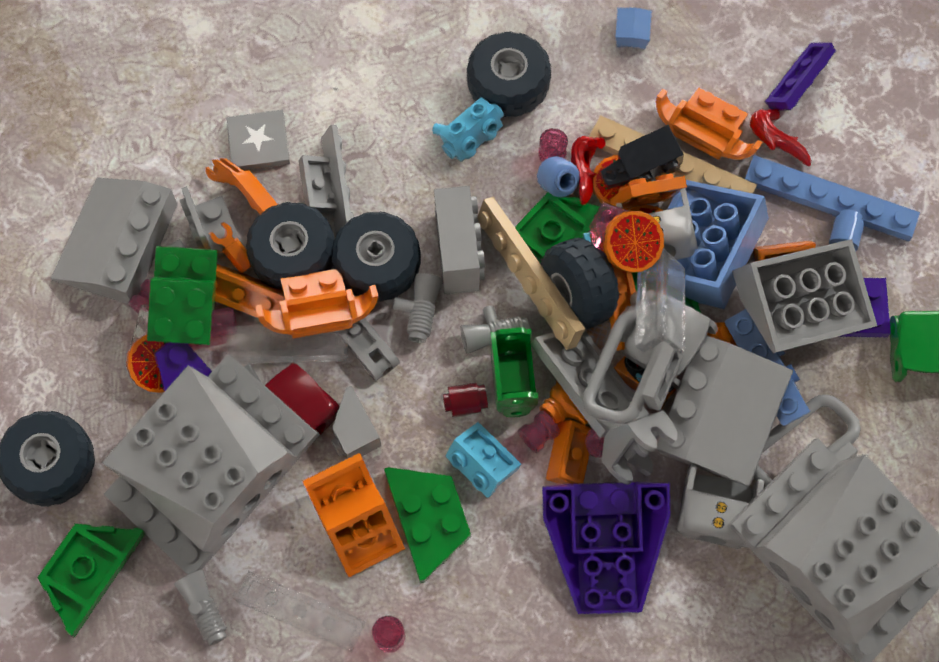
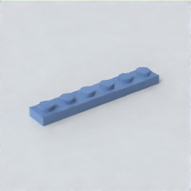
M753 155L745 177L746 180L757 184L756 189L833 216H838L842 210L857 211L862 214L865 227L908 242L913 237L920 215L918 211Z

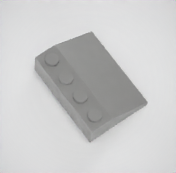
M96 178L51 276V280L134 306L155 258L156 246H160L178 205L172 190L140 180Z
M852 239L752 262L732 271L740 300L772 353L877 326Z
M706 335L700 349L687 367L668 416L677 430L678 437L673 444L660 437L656 449L664 456L688 465L693 463L699 469L750 487L793 370L731 343Z

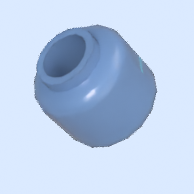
M549 157L538 168L537 181L540 187L555 197L569 196L576 190L579 184V171L576 165L562 157Z

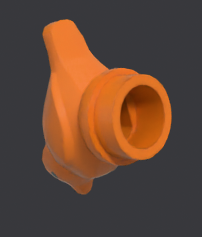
M556 380V384L549 392V398H546L539 407L542 416L552 426L564 422L566 418L574 419L580 424L586 425L588 421Z

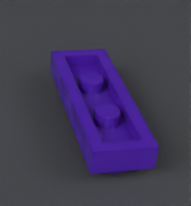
M810 43L765 100L770 110L791 111L797 105L798 100L813 84L814 79L836 52L832 43Z

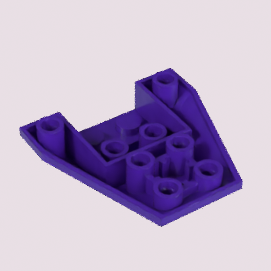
M622 482L543 486V520L577 613L642 612L671 515L670 483L631 482V484H624Z

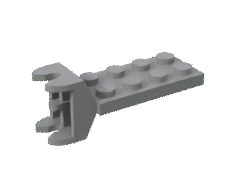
M585 330L577 347L569 350L565 349L553 332L535 337L531 347L599 438L605 437L602 462L610 473L620 482L631 484L633 481L632 471L627 463H630L640 473L650 476L653 472V464L648 454L650 451L656 450V439L660 435L662 439L673 444L678 437L677 430L666 413L660 411L649 415L643 406L635 419L624 424H614L589 415L583 405V395L602 353ZM610 364L596 395L595 402L604 408L624 411L629 407L634 393Z

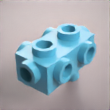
M480 97L449 125L435 123L433 134L440 135L444 143L442 149L451 159L456 157L459 161L469 159L475 155L476 148L483 142L490 141L496 137L497 130L503 126L500 118L504 116V113L497 104H490Z

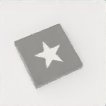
M283 110L226 117L231 162L243 171L290 164Z

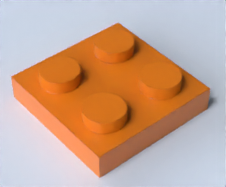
M671 173L658 176L656 181L646 182V178L632 180L628 182L629 186L618 189L619 193L610 199L612 210H617V203H621L624 209L667 201L678 194L680 189L687 188L685 176L674 178Z

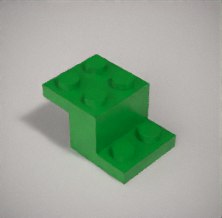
M156 246L154 277L150 279L147 341L210 345L212 313L215 307L218 250Z

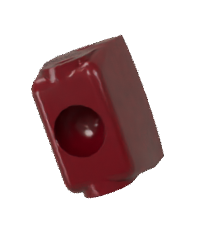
M292 362L265 384L271 392L320 435L335 421L340 407L339 404L296 363Z

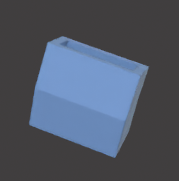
M617 8L616 46L646 49L650 41L652 11L640 8Z

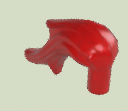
M760 109L751 115V130L771 150H775V147L794 156L804 165H811V157L806 148L797 141L798 137L787 135L772 123L773 120L780 118L778 109Z
M582 136L577 138L572 145L571 162L576 165L579 171L580 202L582 205L588 203L593 193V178L597 174L590 169V162L596 149H603L605 147V139L602 137Z

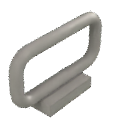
M631 309L625 311L617 318L584 391L583 405L589 415L614 424H624L631 422L639 415L644 403L647 404L648 408L661 410L683 357L677 342L671 341L673 327L667 317L643 309ZM633 321L656 325L661 330L660 336L629 407L624 411H615L597 405L595 402L596 395L627 325Z
M827 394L818 395L806 403L810 410L809 414L786 426L780 423L772 429L763 452L766 451L819 408L829 407L846 422L848 431L830 445L828 449L839 461L856 457L858 452L852 444L859 437L861 430L860 422L856 415L835 396ZM758 465L753 478L756 481L758 479L764 480L765 488L772 479Z

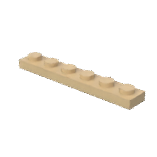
M601 115L589 137L604 138L606 144L602 150L613 155H618L621 146L645 136ZM683 152L684 157L680 168L672 173L674 178L685 176V179L689 181L748 193H754L757 186L755 183Z
M495 198L484 199L477 216L480 227L485 230L492 240L494 248L500 252L507 262L509 270L520 281L524 292L535 303L539 314L550 325L555 337L560 340L566 350L577 347L585 330L584 326Z

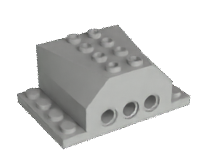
M227 354L208 377L188 365L102 462V464L119 475L104 495L137 527L142 529L187 574H191L203 569L320 434L230 354Z
M819 438L813 439L728 524L854 662H872L939 590V568L937 566L939 564V533L866 454L839 461Z

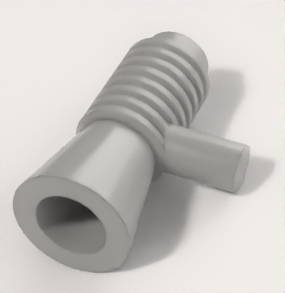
M427 273L416 274L414 278V301L397 297L394 299L392 309L410 312L407 333L409 334L408 339L412 342L425 343L427 337L430 336L435 312L434 304L443 284V280L438 276Z
M491 305L483 309L487 324L460 326L466 354L491 345V332L496 330L519 327L530 329L527 318L516 316L499 321L495 308Z
M204 571L193 572L176 581L174 585L188 603L189 612L194 616L193 619L197 624V628H199V632H201V636H203V640H207L209 645H213L227 637L225 633L227 627L224 626L225 623L219 614V610H217V606H215V602H213V598H210Z

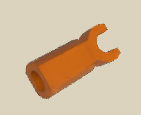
M222 222L220 225L224 228L225 235L222 238H217L213 232L208 233L209 238L223 246L222 252L239 273H243L251 267L247 250L238 238L234 239L232 237V228L227 223Z

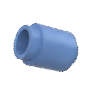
M848 209L840 211L839 215L835 217L829 244L852 239L855 252L858 251L864 228L862 214Z

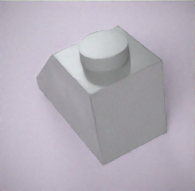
M352 385L347 387L332 428L335 438L331 440L338 456L345 455L346 459L358 453L363 456L381 447L380 437Z

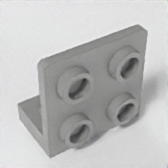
M187 186L181 188L185 198L180 199V203L197 247L199 249L218 250L217 259L226 256L222 252L223 246L213 242L208 234L213 232L217 238H222L225 235V230L220 224L225 222L232 228V237L239 239L223 196L194 205Z

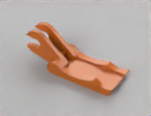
M226 158L213 159V170L206 167V174L209 179L235 185L244 194L251 208L257 210L259 215L267 208L278 205L249 170L243 171Z

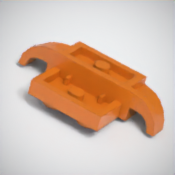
M698 88L688 102L682 99L678 106L669 101L668 91L662 89L657 95L656 109L658 115L666 125H669L674 136L718 160L721 157L738 160L748 158L754 155L763 143L757 140L753 144H747L739 140L743 132L739 129L744 124L748 113L740 110L735 105L723 101L708 91Z
M337 269L281 278L284 301H279L280 310H265L262 305H255L257 317L264 327L279 334L292 335V339L353 328L352 324L364 319L373 310L378 301V292L376 285H371L366 293L354 297L352 289H345L342 274Z

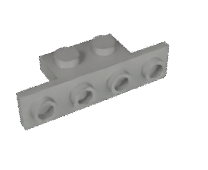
M330 125L321 137L324 157L302 155L298 162L304 204L317 209L321 213L333 214L337 236L341 227L352 219L354 215L350 212V189L346 186L345 180L346 163L342 161V138L338 135L337 125Z

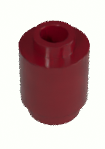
M475 382L448 387V393L443 394L445 412L451 411L452 417L481 413V409L488 408L484 384L477 385Z

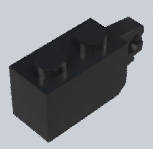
M666 125L621 146L618 160L601 170L600 175L607 189L622 186L640 178H646V182H651L654 180L653 177L662 173L671 174L677 171L683 162L684 153L669 125Z

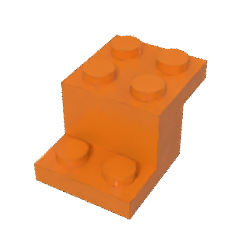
M360 453L302 481L348 578L405 549L389 510L374 485Z

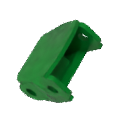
M939 310L904 311L900 315L891 316L890 363L892 380L902 382L907 376V370L939 374Z
M519 327L499 329L491 332V364L496 409L505 417L528 415L538 405V393H536L531 350V329Z

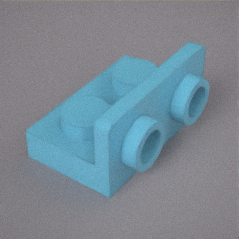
M479 422L455 438L446 453V458L487 498L493 495L497 487L518 471L521 463Z

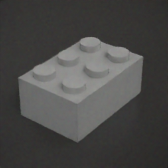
M470 186L434 189L435 216L444 294L479 291L480 280H485L484 252L481 250L482 239L480 223H478L477 197H471Z

